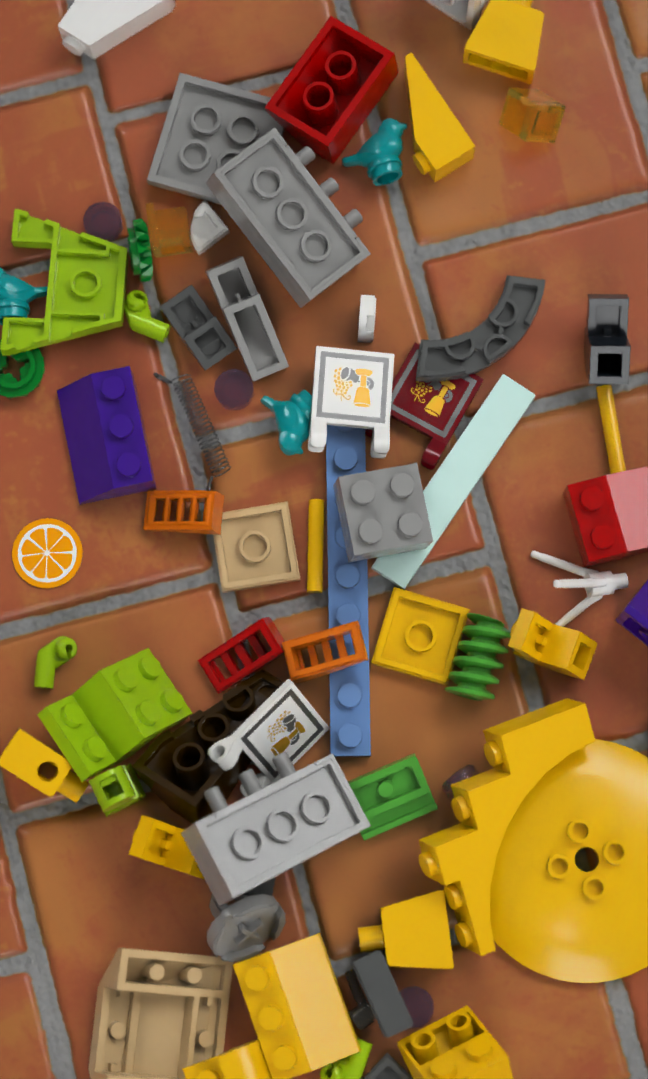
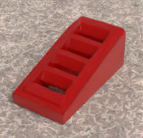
M265 617L200 658L198 662L216 692L220 694L284 654L282 642H285L271 618ZM259 632H262L272 648L271 651L267 652L257 636ZM246 640L249 641L259 657L255 661H253L243 644ZM233 648L245 666L241 670L229 653ZM221 657L232 675L227 679L215 662V659Z

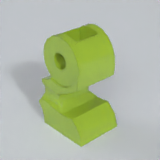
M131 763L126 766L124 764L114 767L88 780L106 817L142 800L146 796L136 773L132 769Z

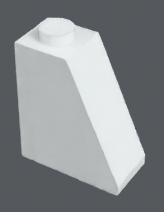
M75 0L58 24L63 40L62 44L75 55L81 56L84 53L95 59L172 12L176 4L175 0Z

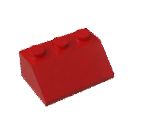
M330 16L264 107L265 111L302 146L310 147L315 154L334 165L399 74L395 53Z

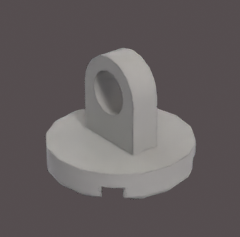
M213 894L211 895L209 908L215 920L207 932V943L216 957L218 955L223 961L227 962L245 960L262 952L265 949L263 943L270 937L273 941L277 939L285 925L286 913L273 896L266 894L240 895L234 898L236 902L232 905L223 904L218 906Z

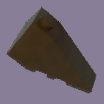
M260 670L223 694V700L204 712L198 710L189 716L190 721L172 733L170 730H167L158 736L132 766L133 771L172 811L192 824L213 814L204 796V792L214 786H218L224 799L227 800L239 781L238 775L247 769L251 759L242 750L233 768L225 771L209 757V748L214 743L231 736L284 682L265 670Z

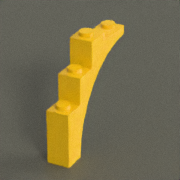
M566 698L483 730L486 740L484 753L493 769L451 784L454 798L451 800L452 809L456 818L461 823L418 840L422 852L419 854V863L423 873L430 879L445 885L444 894L446 901L454 910L457 924L454 925V931L462 947L480 956L495 951L490 922V887L496 855L507 826L525 796L544 774L568 755L595 742L586 703Z

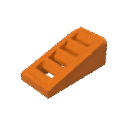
M206 490L147 491L143 530L220 535L224 495L218 491ZM157 501H164L162 521H155ZM172 501L177 502L175 521H170ZM186 502H191L189 521H184ZM199 503H204L203 521H197Z
M359 621L282 642L290 680L297 684L368 661ZM347 634L351 635L355 654L349 656L343 637ZM333 639H336L340 656L339 659L335 660L329 642ZM319 644L322 645L326 661L321 664L319 663L316 645ZM308 649L311 667L307 668L305 667L302 650Z

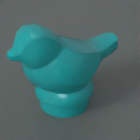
M392 118L384 120L380 124L377 133L371 136L356 154L342 158L343 166L366 167L368 177L372 178L373 184L377 186L397 181L403 174L401 170L402 161L399 156L403 151L401 137L407 128V124L400 123Z
M0 267V325H3V317L28 318L30 313L28 304L34 299L46 297L48 286L33 287L23 280L7 274Z
M304 389L298 394H293L289 401H276L264 395L260 402L274 413L279 432L278 443L281 451L289 456L303 454V442L309 437L312 395Z

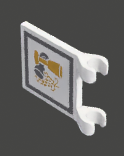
M316 346L308 437L309 451L318 453L323 451L327 439V425L372 429L370 455L373 458L379 459L386 457L390 448L394 354Z
M287 679L231 736L214 743L209 748L208 755L223 770L227 771L233 768L243 750L261 771L256 777L262 788H265L281 778L272 761L273 757L286 752L294 765L330 727L294 683ZM241 784L240 792L247 797L248 795Z

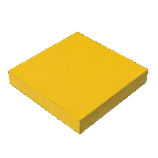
M393 587L371 664L448 686L450 680L448 676L454 666L453 659L457 656V646L462 639V630L466 625L467 614L470 609Z

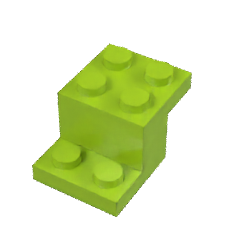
M147 648L99 670L72 695L46 706L37 715L81 782L131 757L159 733L179 724L193 713L161 667L160 662L154 657L150 649Z

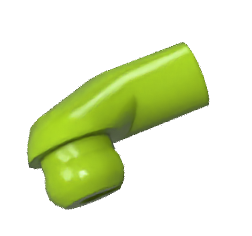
M140 290L130 291L124 304V312L129 327L136 333L164 343L168 337L171 325L152 318L147 302L148 297L144 292Z
M66 636L57 637L38 651L34 678L35 688L54 689L55 670L73 658L77 653V644L73 639Z
M357 1038L361 1051L323 1066L320 1070V1079H360L373 1044Z

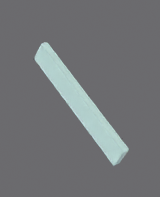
M505 374L500 377L423 490L433 542L426 549L378 557L371 569L401 589H406L535 399L536 395Z

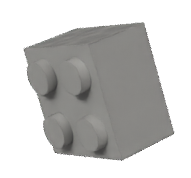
M417 463L337 478L333 487L348 562L426 549L433 542Z

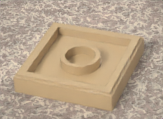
M288 501L223 512L221 534H213L222 593L301 580Z

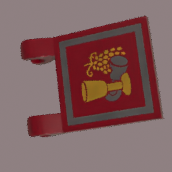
M415 342L392 383L390 419L392 417L432 439L422 455L421 465L429 470H434L484 379L472 374L448 381H416L420 345ZM366 429V435L372 438L373 430Z

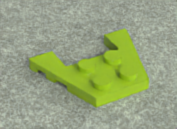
M14 209L11 238L13 247L51 249L45 318L3 317L0 347L2 355L9 356L122 327L129 257L128 249L84 232L79 234L60 227V223L49 219L43 221L32 217L27 211Z

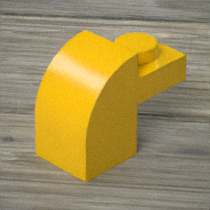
M522 608L518 619L511 628V638L508 646L514 650L513 654L552 671L584 680L598 643L580 631L553 624L538 613Z
M141 815L138 827L133 834L129 855L205 880L181 834L184 829Z
M259 1039L231 1048L222 1054L182 1069L186 1079H272Z

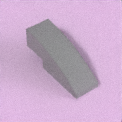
M239 256L205 270L252 381L254 382L289 367L244 258Z

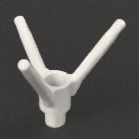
M535 550L531 552V557L583 576L584 578L562 579L553 582L555 588H585L587 597L557 621L556 625L564 627L590 605L602 599L603 595L614 594L617 589L628 588L629 580L626 573L598 572L597 570L584 568Z

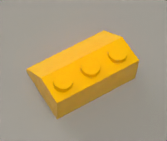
M320 933L233 964L272 1079H290L361 1051Z

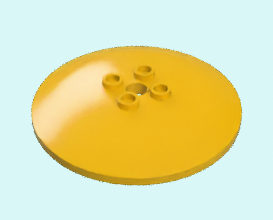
M595 739V742L568 755L544 774L525 796L508 824L496 855L490 887V922L495 943L523 966L553 979L576 983H600L616 980L648 967V757L614 742ZM584 847L592 849L597 855V864L589 872L580 870L575 864L577 851Z

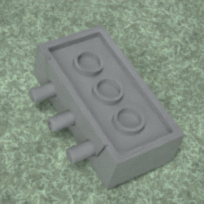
M274 127L214 171L207 180L206 185L299 307L302 308L360 264L371 253L353 231V228L363 221L360 212L352 209L342 216L329 199L330 196L339 190L338 183L333 178H328L318 185L305 166L316 157L313 150L305 146L295 154Z
M286 752L280 753L273 757L272 761L282 779L265 788H262L253 769L244 771L238 775V778L248 796L229 806L218 786H214L204 792V796L213 814L195 822L181 832L218 906L233 900L371 826L333 753L298 771L295 770Z

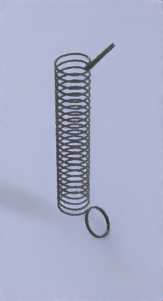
M158 373L153 374L154 377L168 384L173 382V380L170 381ZM185 374L173 380L187 375L190 376L187 379L181 380L184 381L180 383L182 385L175 388V390H179L178 392L185 390L183 391L185 393L179 395L178 398H182L180 402H183L182 400L185 398L189 400L182 404V406L188 405L183 409H189L185 414L191 413L188 416L193 417L189 419V422L197 420L203 415L208 417L209 415L206 414L207 411L202 406L203 402H201L202 399L199 398V394L184 395L197 391L194 386L195 383L192 382L191 375ZM190 383H193L192 386H189V387H187V388H184V387L188 386ZM202 403L201 406L192 408V407L196 406L197 404ZM202 411H206L204 414L195 416V415L201 413ZM206 417L195 421L201 423L199 425L202 426L207 423L211 424L194 431V434L202 432L208 427H213L211 426L212 422H209L210 418ZM212 429L200 433L202 434L200 436L196 435V438L201 437L197 440L198 442L205 440L212 435H216L214 438L205 440L199 444L204 445L206 443L211 442L213 439H218L216 442L205 445L207 446L205 448H208L214 445L215 443H219L220 445L221 442H218L219 438H216L217 434H214L215 430ZM210 431H214L213 434L206 435ZM218 445L204 450L202 453H207L214 450L217 447H221L219 450L211 452L213 453L211 455H214L219 451H223L221 454L206 459V461L213 460L219 457L220 455L226 456V454H223L224 450H221L222 446ZM223 457L208 463V465H212L219 462L222 459H226L224 462L213 465L209 469H214L216 467L221 466L224 463H228L226 466L215 469L211 473L218 472L224 469L225 467H230L228 469L230 470L231 466H228L229 462H226L228 458ZM228 470L219 475L211 476L206 491H210L213 477L220 476L226 473Z

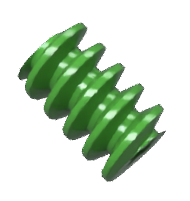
M468 613L467 618L476 625L463 627L462 633L471 640L459 641L457 646L466 656H455L453 659V663L462 671L449 673L448 678L457 686L445 687L444 690L471 700H491L495 698V695L486 689V685L499 684L500 680L490 672L491 669L504 668V664L497 660L495 655L509 652V649L500 643V639L511 638V632L504 627L505 624L501 621L481 614Z

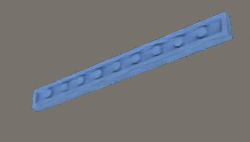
M327 425L326 480L329 629L359 621L368 656V661L329 674L330 750L334 757H371L367 559L348 562L333 487L340 476L366 472L365 429ZM344 635L348 656L355 654L351 635ZM336 639L330 640L334 660L339 659Z

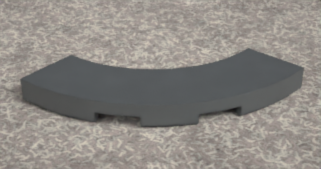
M507 275L499 302L488 315V318L478 327L452 338L421 340L416 381L437 382L463 378L475 374L502 359L517 345L531 326L540 306L546 280Z

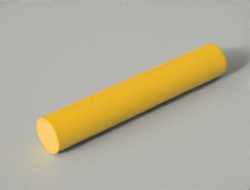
M601 385L596 387L610 474L626 471L612 385Z
M310 499L308 501L307 592L323 593L324 500Z

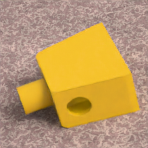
M490 0L465 45L463 62L532 84L537 64L544 13L531 8L533 0Z
M20 727L0 755L1 767L50 798L58 791L77 803L89 785V782L86 780L81 782L77 774L70 771L72 767L65 756ZM46 761L56 767V773L49 779L38 773L39 766Z
M444 890L433 891L381 907V925L358 927L361 952L385 949L388 966L436 969L454 968Z

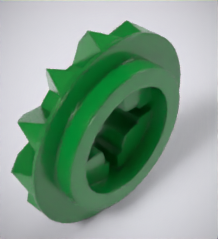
M142 218L133 219L132 228H127L133 275H139L140 282L150 281L153 276V260L148 227Z
M39 348L10 355L17 363H25V366L20 368L21 375L19 377L21 380L18 381L11 373L4 375V370L9 368L7 362L9 359L7 356L2 355L0 350V395L9 399L21 396L27 397L31 391L40 386V381L45 373L44 359Z

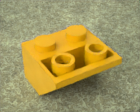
M468 1005L397 1041L399 1051L413 1079H513L509 1056Z

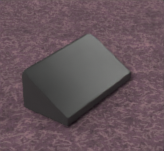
M374 951L353 960L351 964L384 1037L389 1038L413 1026L412 1018L382 952Z

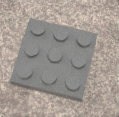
M180 73L147 177L148 185L222 205L206 185L212 173L274 127L283 137L285 129L264 108L271 97Z

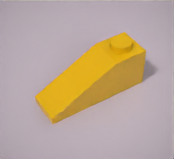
M411 52L405 56L404 73L415 153L412 155V158L419 171L423 175L429 173L433 181L436 182L474 158L475 145Z

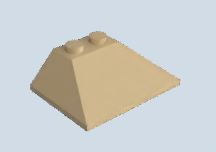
M118 948L98 985L88 1067L90 1079H186L183 1068L222 1054L224 1051L233 962L223 961L219 956Z

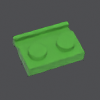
M414 753L348 781L371 825L360 832L363 840L438 809Z

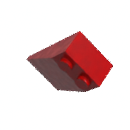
M648 466L608 474L566 486L563 496L584 568L648 552Z

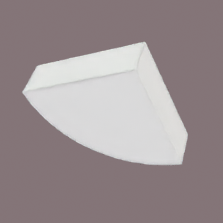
M206 200L195 210L190 228L192 244L198 255H201L229 233L227 226Z
M361 294L358 342L371 343V340L373 341L377 299L374 295Z

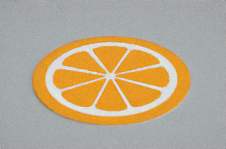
M52 518L39 519L26 525L17 535L12 548V560L17 573L24 581L38 588H55L68 582L77 573L83 557L82 544L75 530L65 522Z

